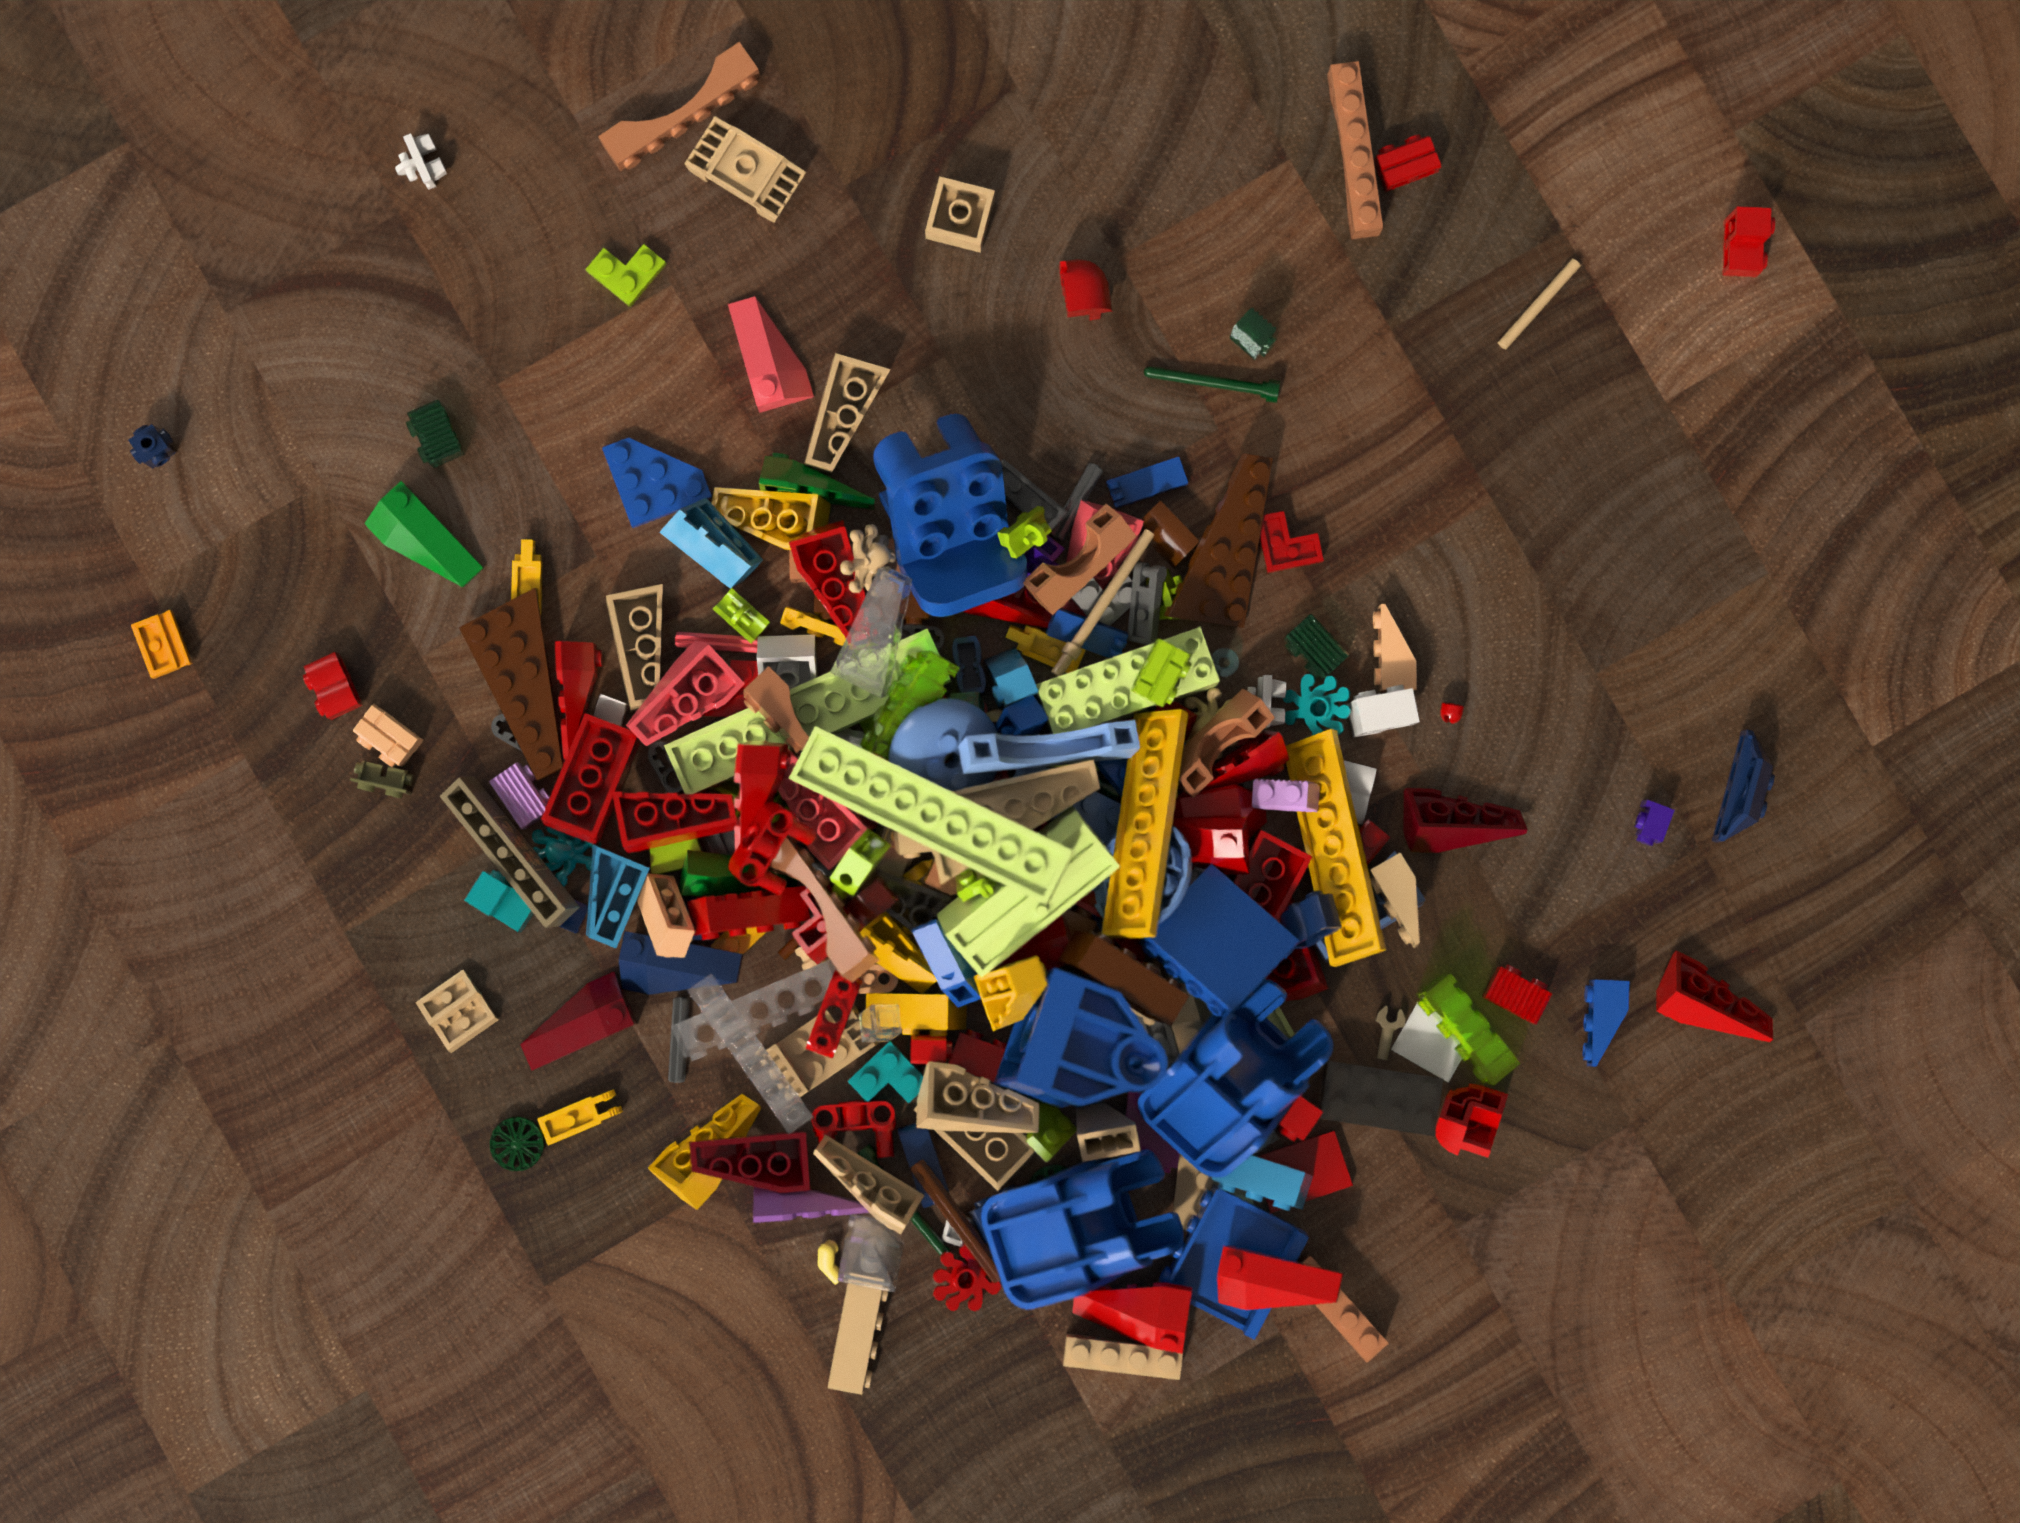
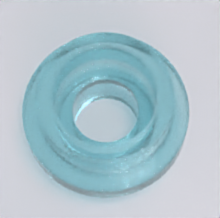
M1218 649L1211 656L1218 676L1228 677L1234 674L1238 668V656L1231 649ZM1221 658L1229 660L1230 664L1227 668H1222L1219 665Z

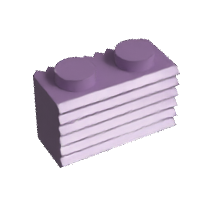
M517 762L491 779L489 783L519 827L525 830L541 819L550 796L544 788L541 790L537 788L533 782L536 777L528 764L523 767L521 763Z
M1255 779L1253 781L1252 807L1263 810L1317 812L1320 786L1317 783L1301 780Z

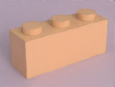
M648 873L638 895L637 903L657 956L684 958L695 930L676 880L671 875Z

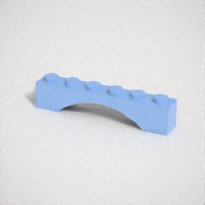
M1131 720L1110 722L1081 730L1049 735L1009 736L994 733L966 736L958 748L963 774L1075 764L1094 760L1095 762L1131 758L1140 749L1136 722Z

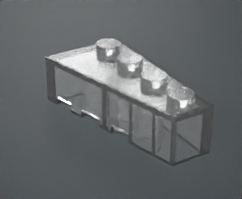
M888 566L878 569L830 673L881 699L890 695V684L895 670V659L898 644L901 640V629L904 616L906 615L913 579Z

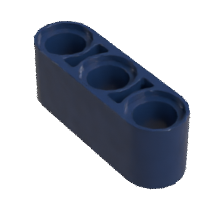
M917 1122L897 1128L909 1167L911 1168L919 1160H925L949 1193L929 1129L917 1128ZM912 1173L917 1191L925 1195L921 1201L923 1208L935 1205Z

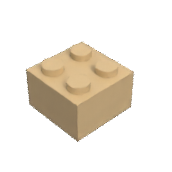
M939 177L925 230L926 239L981 253L995 200V190Z

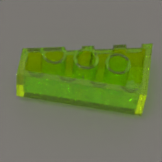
M932 651L908 654L901 663L900 670L902 672L898 680H894L888 688L887 695L889 697L885 705L880 706L874 715V721L876 722L871 732L868 731L861 740L860 746L862 749L889 761L892 739L903 720L918 707H924L936 702L938 698L941 699L947 690L943 687V684L949 674L955 677L960 668Z
M1443 973L1416 995L1420 999V1002L1417 1004L1426 1016L1429 1017L1432 1014L1438 1021L1436 1028L1445 1039L1451 1037L1457 1046L1454 1050L1464 1062L1468 1059L1475 1067L1472 1072L1482 1084L1488 1082L1489 1085L1494 1086L1515 1069L1520 1062L1496 1032L1492 1033L1489 1030L1491 1026L1486 1018L1478 1010L1474 1011L1471 1008L1473 1005L1472 1000L1466 992L1462 991L1459 987L1455 988L1453 986L1457 981L1452 974Z

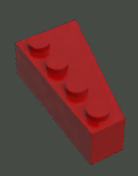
M806 886L785 888L780 895L767 890L766 892L753 891L741 893L740 895L735 893L716 897L708 896L687 901L689 917L695 930L693 936L702 935V940L720 938V932L729 931L730 937L746 935V929L756 928L757 933L774 931V925L782 924L784 930L799 928L801 922L810 919L809 907L800 896V893L806 889Z

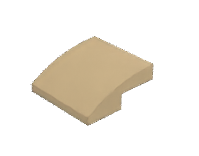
M461 970L415 1002L450 1053L499 1020L465 970Z

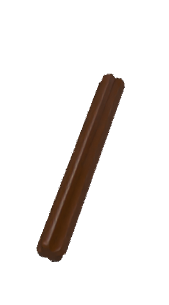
M922 1159L916 1162L910 1168L913 1175L991 1281L994 1283L1000 1281L989 1247L925 1160Z

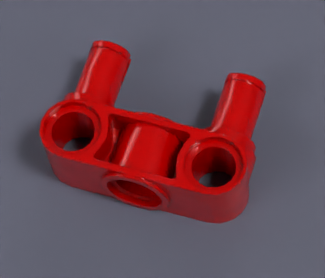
M768 802L761 807L752 824L744 833L739 846L730 859L729 870L745 885L761 886L776 895H780L786 887V880L768 871L767 868L777 856L782 843L788 835L806 845H810L816 837V830L798 821L793 812L782 807L780 804ZM780 813L778 821L772 823L773 817ZM750 864L749 870L742 873L744 866Z
M835 969L805 1049L833 1059L859 992L862 979L857 978L852 983L841 976L839 971ZM831 1006H838L842 1010V1018L836 1023H831L826 1018V1011Z
M866 1100L838 1102L837 1104L821 1105L813 1111L811 1116L812 1128L815 1137H818V1145L825 1135L835 1140V1135H838L837 1131H858L872 1128V1132H875L877 1158L894 1157L893 1130H895L896 1110L891 1102L887 1100L868 1102ZM880 1105L887 1106L891 1112L890 1118L884 1122L877 1120L874 1114L876 1107ZM821 1110H827L832 1114L833 1121L829 1126H822L818 1123L817 1114Z

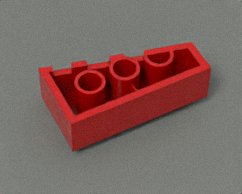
M612 791L622 846L627 853L735 830L736 820L739 817L732 794H654L649 792L623 793Z

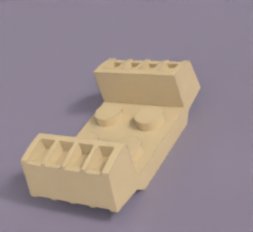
M715 116L684 163L690 172L706 182L711 180L755 207L759 215L773 223L806 174L804 170L788 161L784 156Z
M855 1005L852 1007L833 1059L805 1049L817 1016L757 1056L789 1105L880 1043L871 1028H865V1019ZM831 1006L826 1011V1018L831 1023H836L842 1018V1010L838 1006Z

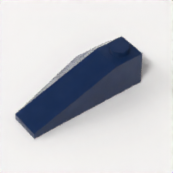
M624 931L619 955L622 989L653 995L738 983L744 954L690 944L684 958L657 956L650 936Z

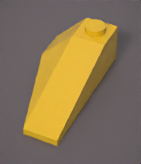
M714 487L711 502L732 526L785 550H791L790 540L815 528L828 525L831 504L818 494Z
M743 1094L739 1095L715 1112L713 1120L702 1128L697 1125L690 1130L692 1135L679 1144L674 1141L667 1146L648 1169L680 1199L698 1210L717 1189L722 1179L691 1171L689 1142L746 1136L761 1110L760 1105Z

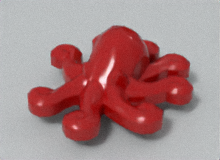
M962 1244L959 1248V1253L967 1261L966 1264L954 1258L951 1252H943L940 1256V1261L944 1266H947V1269L939 1268L935 1270L933 1279L937 1283L946 1281L947 1285L936 1286L933 1295L936 1300L942 1301L947 1294L959 1291L957 1294L946 1299L947 1308L950 1311H955L958 1309L960 1302L965 1301L973 1294V1298L968 1301V1308L972 1311H978L983 1301L982 1288L994 1295L1000 1291L1001 1284L999 1281L996 1283L989 1282L985 1278L987 1275L985 1271L979 1266V1263L966 1245Z

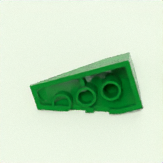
M772 453V456H765L759 478L761 491L818 494L832 505L868 510L875 509V499L800 462L789 459V455Z
M402 481L378 502L364 523L385 546L461 587H465L484 569Z
M687 850L678 885L681 896L703 898L735 893L740 895L741 893L753 891L766 892L767 890L761 886L745 885L730 872L729 862L733 855ZM750 864L744 866L742 873L749 870ZM774 873L786 880L785 888L796 887L798 880L790 876Z

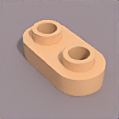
M875 964L860 976L862 983L858 994L889 993L896 988L899 978L879 964ZM882 973H886L890 977L889 982L885 985L879 982V976Z

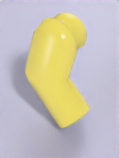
M827 1240L825 1244H821L818 1248V1267L836 1285L845 1274L834 1263L835 1253L839 1250L837 1243L833 1240Z

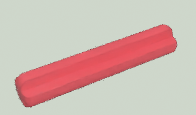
M676 632L675 646L678 648H688L695 640L708 643L714 650L757 653L758 638L750 644L743 636Z

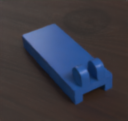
M1176 457L1108 480L1106 484L1109 488L1114 507L1118 509L1188 485V480L1180 457Z
M1060 608L1052 615L1045 631L1046 635L1064 642H1071L1087 617ZM1097 622L1081 648L1112 658L1123 653L1122 649L1126 647V640L1129 635L1125 631Z

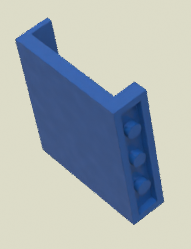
M1210 864L1188 887L1177 909L1167 919L1158 924L1156 937H1142L1139 944L1142 946L1144 953L1150 958L1157 959L1170 976L1178 978L1183 982L1191 995L1200 997L1214 1015L1224 1018L1230 1011L1233 1013L1273 969L1293 952L1299 940L1214 865Z
M1213 1184L1211 1190L1206 1189L1199 1202V1205L1202 1207L1198 1215H1192L1186 1226L1188 1233L1178 1251L1172 1253V1256L1175 1258L1170 1267H1164L1158 1282L1192 1287V1305L1241 1329L1244 1335L1255 1340L1271 1308L1244 1310L1218 1303L1217 1273L1223 1246H1236L1296 1262L1309 1236L1306 1231Z

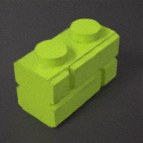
M1157 639L1130 691L1160 707H1164L1165 703L1171 704L1178 692V689L1174 687L1179 677L1184 679L1192 665L1188 661L1191 655L1162 639Z

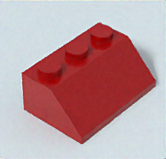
M1259 828L1249 846L1250 874H1235L1232 882L1279 922L1280 916L1287 907L1312 856Z

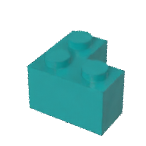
M483 871L464 900L517 932L524 930L534 914L500 871Z
M889 1041L848 1082L867 1102L889 1082L909 1104L919 1094L924 1075L914 1064H911L910 1060L892 1041Z

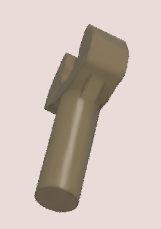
M1383 1006L1377 1012L1375 1021L1381 1025L1382 1033L1376 1058L1388 1060L1393 1032L1399 1027L1403 1028L1405 1026V1016L1402 1009L1397 1010L1396 1019L1392 1023L1386 1019L1388 1006Z

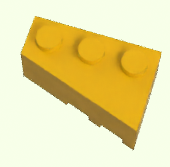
M897 900L864 927L860 933L863 937L865 935L868 936L875 944L877 949L874 953L880 960L877 964L923 994L937 980L912 933L913 928L921 925L904 905Z
M1038 956L1001 965L992 969L982 978L979 974L973 976L993 1031L1023 1020L1047 986L1045 979L1046 970L1039 961Z
M866 993L865 1028H875V1034H893V1029H902V1035H920V1029L930 1030V1035L947 1036V1030H966L967 1004L957 1007L947 995Z

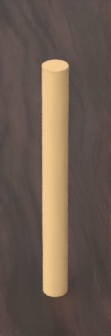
M1571 259L1498 341V344L1503 349L1507 350L1579 269L1581 265L1578 261Z

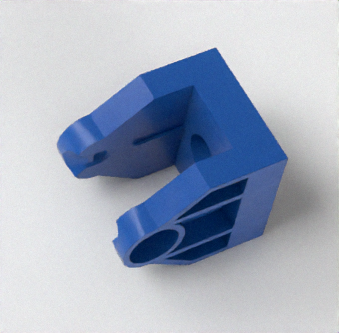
M1054 968L1046 971L1045 979L1047 986L1025 1018L1013 1024L993 1085L1006 1090L1009 1089L1056 1108L1072 1104L1082 1106L1129 1091L1140 1092L1154 1088L1165 1076L1168 1061L1163 1047L1158 1041L1147 1034L1121 992Z

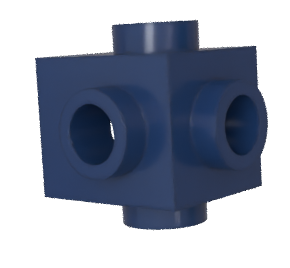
M153 424L139 427L134 431V436L128 440L133 447L130 452L139 464L144 463L152 469L164 465L170 460L171 456L176 454L171 445L174 441L164 428L159 429ZM152 443L151 447L145 448L147 445Z

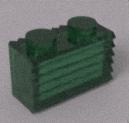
M1250 308L1233 327L1230 339L1254 360L1259 355L1264 358L1277 341V338L1274 337L1276 327H1272V323H1268L1267 319H1263V315H1259V311L1255 312L1254 308Z
M439 399L407 412L410 420L406 422L411 436L418 437L421 446L417 450L423 463L429 462L433 468H436L465 455L443 403Z
M1312 613L1284 638L1287 642L1284 646L1288 652L1295 658L1300 656L1307 663L1304 666L1305 670L1312 674L1315 679L1318 676L1321 680L1325 679L1350 656Z

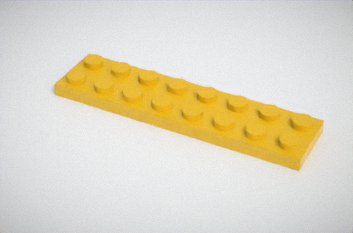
M1182 709L1134 714L1133 720L1136 722L1140 749L1127 760L1113 857L1120 867L1110 874L1102 934L1111 939L1156 937L1188 713Z
M1329 729L1287 745L1286 750L1290 760L1286 762L1290 780L1310 781L1320 786L1318 811H1297L1305 852L1312 856L1308 866L1314 892L1322 891L1323 894L1333 895L1342 925L1341 929L1324 937L1330 966L1337 967L1385 951L1386 948L1337 730Z

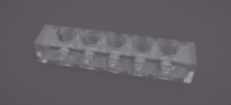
M827 960L672 1025L671 1028L683 1057L687 1058L690 1056L692 1061L708 1055L706 1049L717 1045L719 1050L735 1044L733 1038L744 1034L747 1039L761 1033L760 1026L771 1022L772 1027L789 1021L786 1015L797 1011L799 1016L815 1010L813 1004L824 1000L836 967L831 960ZM810 980H815L821 985V992L816 997H810L805 993V984ZM788 991L794 995L795 1002L792 1007L782 1008L779 1005L778 996L780 993ZM758 1002L764 1003L768 1008L767 1016L761 1020L755 1019L751 1014L752 1006ZM729 1014L738 1015L741 1019L740 1028L735 1031L728 1030L724 1025L725 1017ZM703 1025H709L714 1030V1037L709 1042H702L697 1036L698 1029Z
M712 973L687 991L787 1132L791 1134L813 1118L810 1111Z

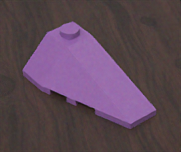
M753 1186V1223L793 1220L796 1216L817 1218L825 1216V1214L839 1216L870 1213L857 1200L811 1188L810 1191L779 1193Z

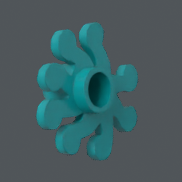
M1312 674L1304 675L1301 680V696L1292 689L1286 690L1283 701L1286 703L1294 702L1299 709L1286 711L1285 723L1293 725L1297 718H1305V723L1312 731V736L1324 732L1317 724L1318 722L1327 728L1337 730L1338 736L1341 735L1344 731V725L1342 722L1334 721L1333 719L1335 716L1342 719L1350 716L1351 708L1348 705H1341L1339 707L1337 704L1338 701L1344 702L1350 698V690L1347 687H1340L1337 693L1325 696L1326 692L1337 687V679L1334 676H1327L1324 684L1317 686L1311 691L1310 687L1316 682L1315 676Z
M547 826L546 830L557 835L558 840L545 836L542 830L536 829L533 831L532 840L534 843L546 845L543 849L539 847H533V849L541 859L547 857L549 863L545 864L550 871L557 870L564 865L563 869L555 875L563 886L568 884L567 877L573 872L577 863L586 864L587 870L591 871L592 856H585L583 853L595 844L587 841L582 842L579 838L571 837V835Z

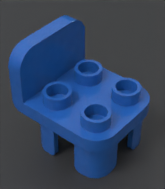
M950 414L937 420V428L948 445V450L921 458L908 434L900 431L881 440L876 446L873 455L876 470L887 488V491L879 493V498L891 520L896 559L900 572L920 608L927 614L938 617L951 616L1013 594L1023 588V583L1028 577L1027 560L1024 553L1017 559L1012 558L1008 548L1001 546L997 535L998 531L1002 528L1008 527L1002 464L993 448L980 440L969 420L961 414Z
M1264 979L1233 1013L1230 1011L1224 1018L1217 1017L1211 1013L1175 1061L1167 1068L1162 1081L1154 1088L1145 1090L1138 1100V1109L1145 1122L1197 1170L1210 1177L1221 1178L1227 1176L1262 1146L1295 1099L1308 1088L1310 1076L1329 1059L1333 1052L1331 1035L1317 1020L1312 1019L1308 1021L1294 1035L1288 1038L1266 1018L1287 998L1286 991L1269 979Z
M1144 1149L1140 1152L1114 1159L1107 1157L1081 1162L1041 1181L999 1193L986 1201L981 1214L983 1229L1003 1289L1013 1304L1023 1309H1034L1089 1293L1132 1270L1153 1264L1151 1259L1172 1254L1181 1248L1183 1244V1227L1179 1215L1176 1212H1168L1138 1221L1128 1193L1130 1190L1155 1184L1164 1179L1163 1167L1155 1153Z

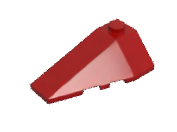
M841 520L815 528L790 540L789 545L797 571L805 579L848 642L852 643L876 636L877 632L864 588L860 593L851 592L849 583L855 580V572L851 575H844L840 569L843 561L848 560L852 562L854 560L844 521Z
M1173 818L1172 825L1183 834L1189 845L1192 866L1206 870L1212 864L1223 874H1250L1247 818Z

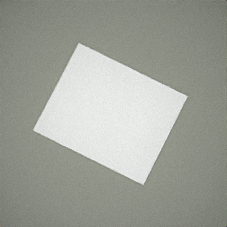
M1417 1002L1391 1050L1449 1083L1475 1035Z

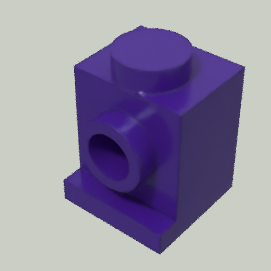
M1650 800L1642 801L1640 807L1645 808V811H1640L1635 821L1634 827L1638 828L1636 841L1653 846L1654 843L1663 842L1674 809Z

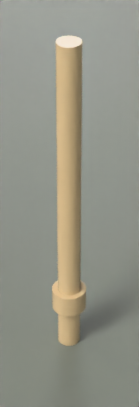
M1147 529L1143 531L1072 641L1067 642L1062 649L1063 655L1051 671L1055 676L1063 675L1072 660H1077L1082 652L1080 648L1155 536L1151 531Z

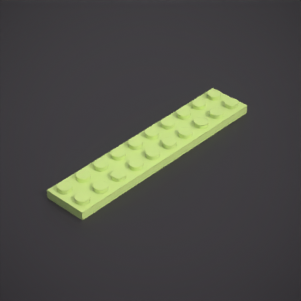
M927 628L796 686L789 691L795 716L804 732L810 737L815 726L831 734L838 733L874 717L878 713L909 698L921 696L951 682V679ZM747 708L664 745L684 793L701 794L735 778L737 744L753 740L785 744L786 738L779 731L776 734L772 732L764 723L766 718L759 712L755 714Z
M816 726L789 777L792 781L1047 906L1075 853L1044 836Z

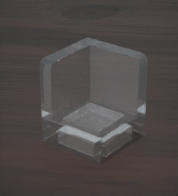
M899 1004L871 1005L859 1014L862 1042H889L902 1033Z

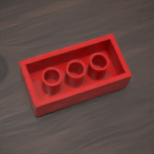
M585 713L541 817L544 826L598 846L615 806L612 791H621L640 745V739L629 729Z

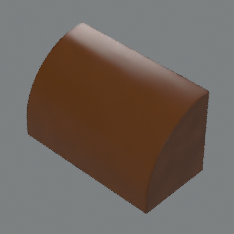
M1161 500L1142 518L1144 523L1140 534L1142 535L1143 531L1147 529L1155 535L1149 544L1173 569L1200 542Z

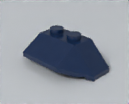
M1747 729L1740 733L1712 837L1713 842L1718 843L1727 840L1759 822V818H1763L1766 813L1767 802L1764 799L1767 790L1770 791L1773 786L1775 774H1772L1773 765L1752 730Z

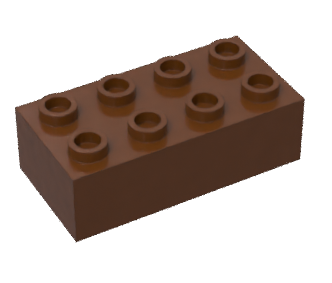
M1075 930L1058 961L1093 983L1121 992L1128 1005L1149 1020L1168 1026L1173 1025L1189 997L1181 991L1183 986L1169 977L1165 979L1158 975L1160 971L1146 962L1142 964L1135 960L1137 956L1123 947L1119 949L1112 945L1114 941L1100 932L1096 934L1091 930H1087L1086 933Z

